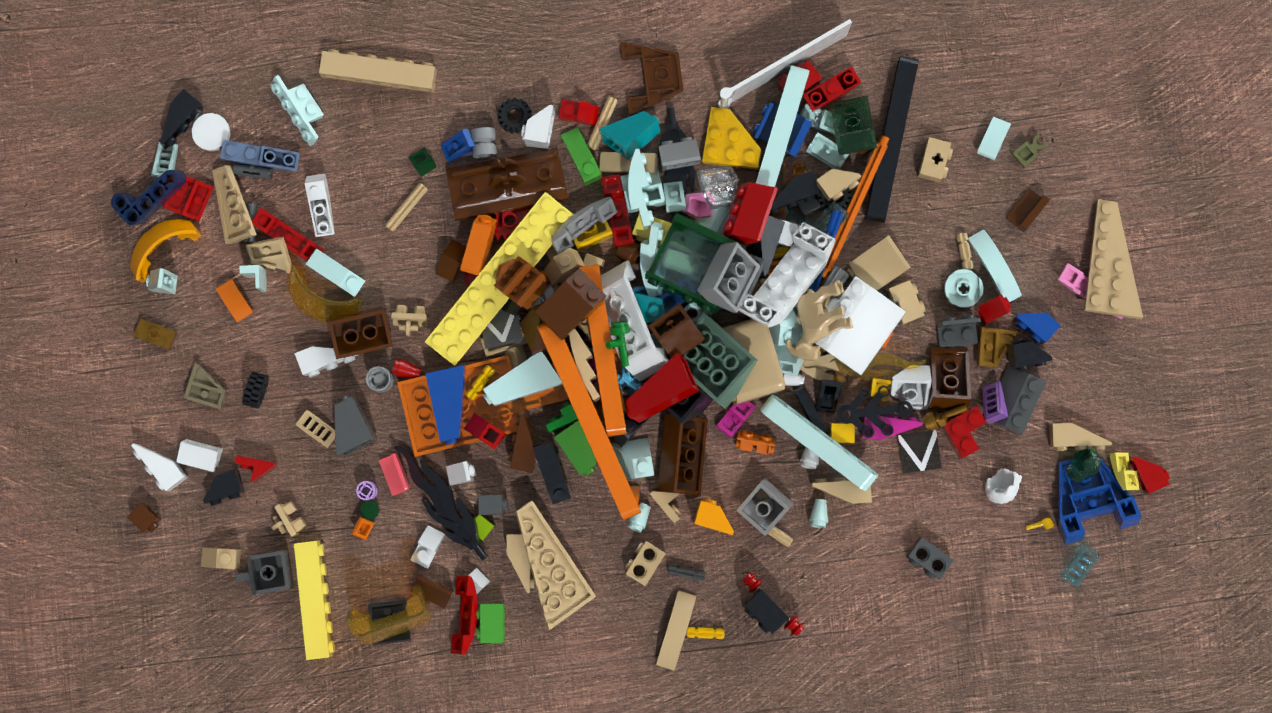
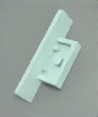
M279 75L275 76L270 83L272 92L277 95L284 110H287L293 124L301 132L304 141L309 146L314 145L318 135L310 123L321 119L324 114L304 83L288 90Z

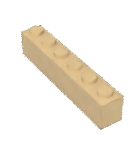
M328 49V52L322 51L319 74L324 78L434 93L437 69L428 62L414 64L412 60L399 62L391 57L378 59L375 55L366 54L363 57L358 56L355 52L342 54L338 50Z

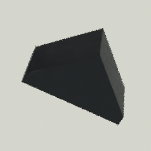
M823 379L820 381L817 411L835 413L842 382Z

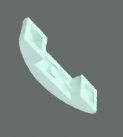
M983 229L969 237V244L982 261L996 286L995 289L998 294L1007 297L1009 302L1022 296L1007 263L987 232Z

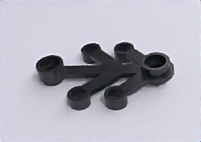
M882 385L864 409H857L863 399L870 397L871 392L866 387L859 389L858 395L850 405H842L837 411V417L840 422L844 424L852 423L862 431L863 436L870 438L874 435V429L863 424L857 417L865 416L881 429L884 435L890 436L894 431L892 425L884 423L876 415L898 413L901 416H908L912 413L913 408L908 401H900L896 406L876 407L883 397H887L890 394V389ZM881 388L887 389L885 395L880 393ZM864 389L868 391L866 397L861 395V391ZM903 405L908 406L907 412L901 410ZM845 411L850 412L849 418L844 417L843 414ZM886 426L891 428L888 434L884 432ZM870 428L871 434L866 435L865 429Z

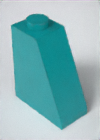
M645 111L599 129L603 143L627 160L634 155L635 149H642L661 132L657 117Z

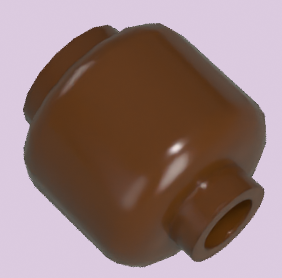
M634 240L633 244L615 247L617 249L616 257L621 261L625 262L628 260L631 265H637L640 262L641 244Z

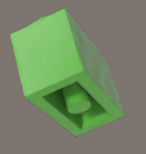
M481 603L480 608L476 612L477 619H480V627H477V639H480V643H504L505 603Z

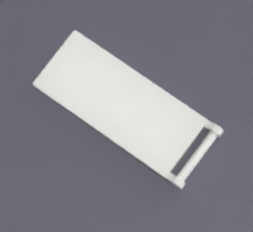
M847 20L737 85L721 89V100L718 102V107L728 109L732 102L790 69L791 65L796 66L799 62L805 61L843 39L849 32L852 24L851 20Z

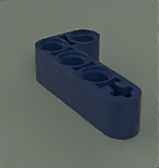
M167 170L137 199L129 193L115 194L111 198V205L128 225L143 224L185 184L186 175L181 170ZM160 187L163 189L162 195L159 193ZM122 198L125 200L124 206L121 203ZM147 200L150 202L149 208L146 205ZM134 212L137 214L136 220L133 217Z

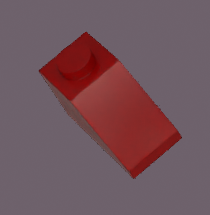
M1138 457L1129 458L1133 471H1137L1138 482L1144 494H1150L1170 485L1168 481L1170 476L1162 466Z

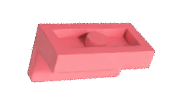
M393 453L391 456L379 460L392 496L411 489L398 453Z

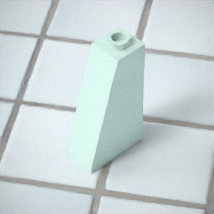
M541 351L484 388L485 394L483 397L489 405L493 403L494 406H498L561 386L562 382Z

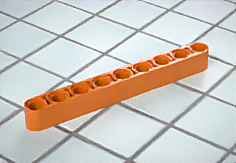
M599 264L580 267L603 291ZM604 300L603 304L588 316L606 431L607 436L611 437L627 434L613 348L607 349L605 346L606 342L611 341Z

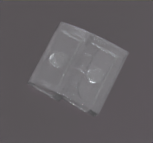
M731 165L697 172L701 191L710 210L728 207L734 203L739 178Z

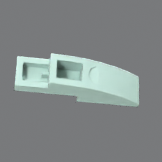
M635 149L628 177L629 203L631 213L639 211L643 228L647 229L651 228V222H654L652 211H648L646 204L649 203L647 192L642 190L649 189L648 183H652L649 171L645 172L644 165L647 164L645 154L640 153V149Z
M654 222L651 226L649 240L644 239L641 243L640 266L648 296L659 298L663 294V287L660 285L657 287L653 286L645 279V273L649 270L660 249L659 241H662L664 236V230L661 229L662 223ZM661 261L655 275L664 279L666 269L661 267Z

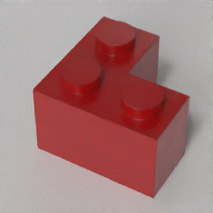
M978 406L947 421L944 427H941L959 459L979 450L970 432L987 422Z

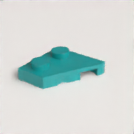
M634 292L646 323L654 322L667 313L664 299Z

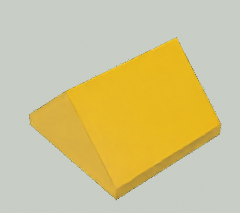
M597 221L573 241L578 252L613 238V233L607 221L604 223Z

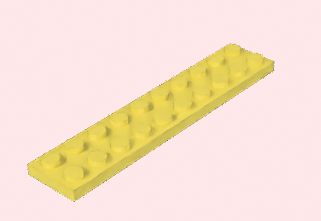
M545 192L480 272L479 276L475 278L426 339L425 343L455 366L509 299L494 286L499 265L511 259H516L519 256L532 267H535L552 246L551 240L556 231L574 214Z

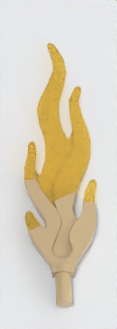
M820 348L817 352V360H804L800 370L817 380L846 381V378L840 375L826 373L825 371L836 370L853 378L869 380L899 373L892 369H870L873 366L889 364L910 369L926 363V359L909 362L890 353H881L875 355L866 370L860 375L829 353L820 356L825 352L824 349Z

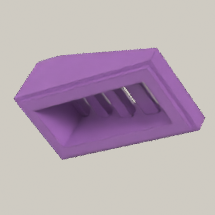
M997 381L982 387L985 420L994 423L1007 418L1008 412L1001 382ZM996 388V391L989 393V390Z

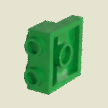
M570 401L562 404L563 408L560 411L563 417L555 416L548 420L549 424L546 427L549 433L552 434L578 421Z

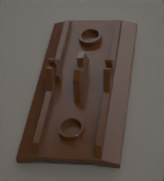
M558 147L446 169L455 221L474 218L478 215H490L531 207L537 203L545 192L556 201L568 199Z

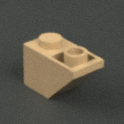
M831 169L818 178L816 183L827 201L831 199L836 201L844 195V190L847 188L852 190L860 184L858 181L861 175L859 173Z

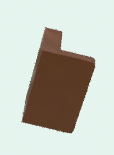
M1028 189L1006 216V219L1024 232L1050 199L1045 195L1040 197L1033 190Z
M417 574V579L410 591L445 609L454 591L422 574Z

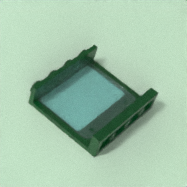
M676 213L652 265L645 273V279L653 286L657 287L660 285L664 287V290L669 294L682 296V299L692 304L695 302L699 304L700 308L704 311L715 312L717 305L708 302L697 290L720 245L736 241ZM738 243L744 250L746 249V246Z

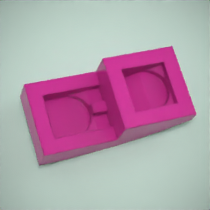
M750 401L733 405L716 425V428L731 439L756 406Z

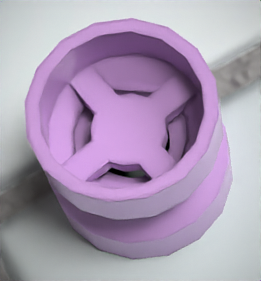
M363 481L358 484L356 493L362 500H372L377 496L378 488L373 482Z

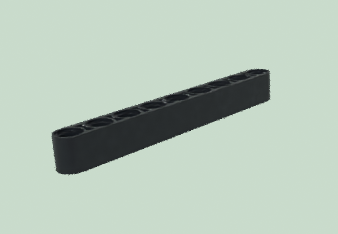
M899 56L883 130V136L889 138L888 147L873 178L865 217L867 220L885 223L919 59Z

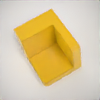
M872 378L870 381L869 390L871 394L869 399L876 395L878 388L882 385L890 389L892 381ZM881 388L880 393L885 395L887 389ZM889 395L887 397H883L882 400L888 401Z
M831 423L830 437L839 444L855 443V426L853 424Z

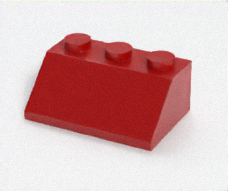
M752 182L739 185L735 191L734 203L729 209L728 220L723 226V236L744 246L760 242L778 189Z

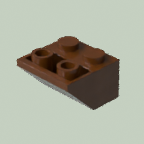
M678 304L649 325V328L671 358L677 353L682 356L706 340L681 304Z

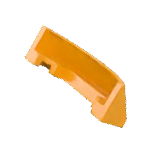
M167 220L158 223L142 235L133 250L130 269L137 281L141 283L146 281L149 275L148 268L152 265L147 256L170 237L177 235L180 240L190 238L193 241H197L203 236L190 220Z

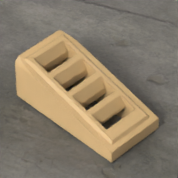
M306 410L295 424L326 448H329L335 440V429L310 410ZM309 417H311L312 420H311V421L309 422V424L305 427V426H304L305 422L308 420ZM317 421L319 424L312 432L310 429ZM322 426H324L325 429L323 430V432L319 436H317L316 434L318 433V431L321 429ZM327 432H332L326 439V441H324L323 438L327 434Z

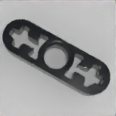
M801 386L793 390L808 420L829 435L804 387Z

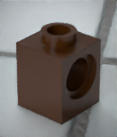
M140 503L127 516L142 533H152L159 526L158 522L161 520L146 503Z

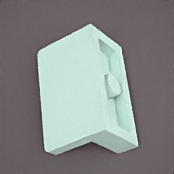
M260 265L239 266L241 275L246 278H255L256 289L261 292H267L266 269Z

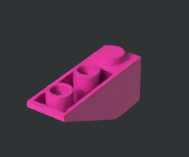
M888 414L887 417L876 415L884 423L892 425L894 429L892 435L886 436L881 432V429L864 416L862 423L866 426H871L874 429V435L867 438L863 436L861 431L860 438L882 440L922 426L923 422H918V418L907 417L906 420L899 419V415ZM886 426L884 432L890 433L891 428ZM865 429V434L870 435L871 429Z

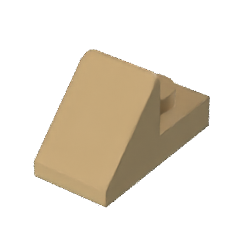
M656 491L650 493L672 522L676 523L680 519L678 517L680 512L674 505L670 507L668 503L677 497L679 493Z

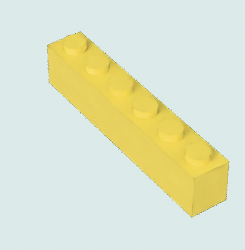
M320 541L295 543L294 551L306 660L328 658L333 656L335 644L334 641H331L330 633H333V626L328 618V614L331 613L330 603L326 600V594L329 593L328 583L324 581V575L327 574L326 564L322 563L324 545L320 544Z

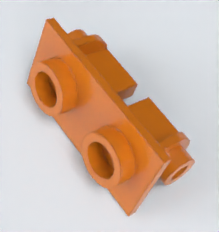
M748 430L738 431L735 447H738L739 450L752 452L754 445L757 446L756 453L769 455L774 453L776 438L769 434L757 435Z

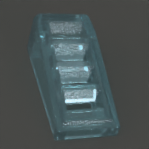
M1082 543L1061 577L1079 587L1099 559V553ZM1086 552L1091 556V558H1087L1083 555V553ZM1082 559L1083 561L1087 562L1086 566L1078 560ZM1076 565L1080 567L1081 569H1083V571H1078L1074 568V566ZM1069 573H1075L1079 576L1078 579L1074 578Z

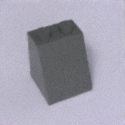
M348 395L338 400L339 403L334 405L336 453L342 457L378 440L358 399Z

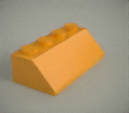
M707 498L704 501H699L693 524L733 535L734 531L721 507L716 505L717 501Z

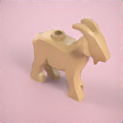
M840 280L829 286H822L817 292L808 289L807 293L800 297L797 303L799 315L796 317L798 323L803 328V334L797 345L795 343L792 345L790 340L786 342L788 352L795 357L815 361L818 358L817 352L821 348L820 346L813 347L815 343L837 330L854 328L851 317L842 318L845 316L844 307L839 306L831 312L826 307L831 296L836 297L840 293H844Z

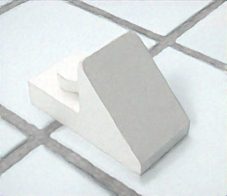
M428 525L418 541V546L411 561L428 569L445 534Z

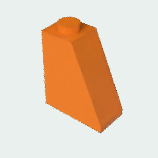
M488 215L477 216L472 225L460 268L461 271L479 276L490 257L497 223L496 219Z

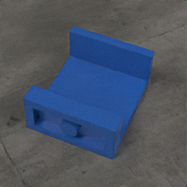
M771 102L770 105H765L761 113L764 115L762 122H757L753 130L756 133L754 138H760L766 142L769 141L779 107L778 104ZM799 114L796 115L786 151L795 157L813 122Z

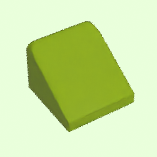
M478 515L475 520L479 538L483 541L495 525L483 515Z

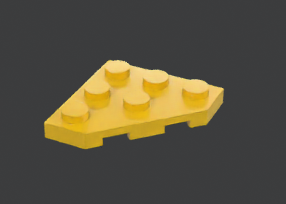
M711 107L702 162L704 164L759 170L762 150L730 109Z

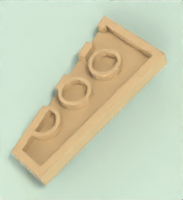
M224 165L212 170L225 244H233L256 236L257 234L231 166Z

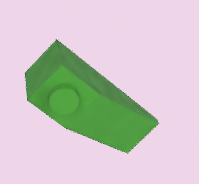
M578 127L561 134L562 140L584 185L587 186L601 179L602 174Z

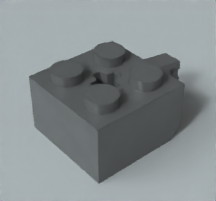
M288 550L247 556L248 567L245 568L246 573L235 574L236 582L247 580V585H251L252 595L294 588ZM269 569L273 570V574L271 576L267 575L266 571H269Z

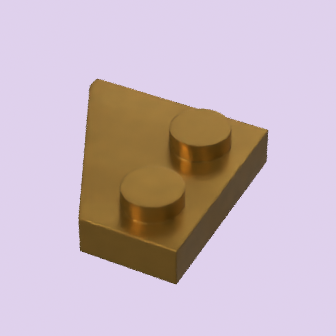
M980 327L976 366L998 367L1003 354L1007 352L1006 343L1011 342L1013 337L1016 336L1017 331Z

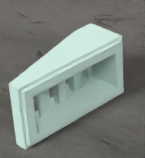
M159 142L151 174L153 182L165 171L175 170L178 151L177 144L165 150L172 151V154L162 153L164 149ZM161 158L170 159V161L161 160Z

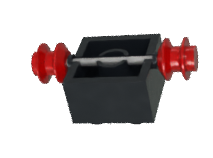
M749 572L742 579L744 582L742 586L747 585L749 587L748 593L755 590L756 592L744 603L746 607L744 611L752 619L756 617L760 621L758 626L766 634L769 631L773 634L785 623L784 630L789 629L791 631L790 636L793 634L798 636L804 630V622L799 623L797 621L798 616H792L791 618L787 616L761 589L762 578L757 580L755 578L756 572L753 574Z

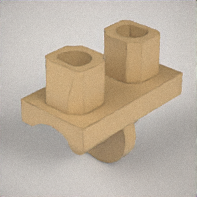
M397 305L395 312H392L393 326H399V330H406V336H411V332L418 331L419 327H428L424 306H416L414 314L407 313L408 309L405 305Z
M291 501L276 505L275 509L282 521H280L278 515L274 516L275 525L271 527L272 530L279 529L281 534L287 532L284 528L285 525L291 537L299 535V531L306 524L302 517L294 521L290 518L289 515L297 511L295 504Z

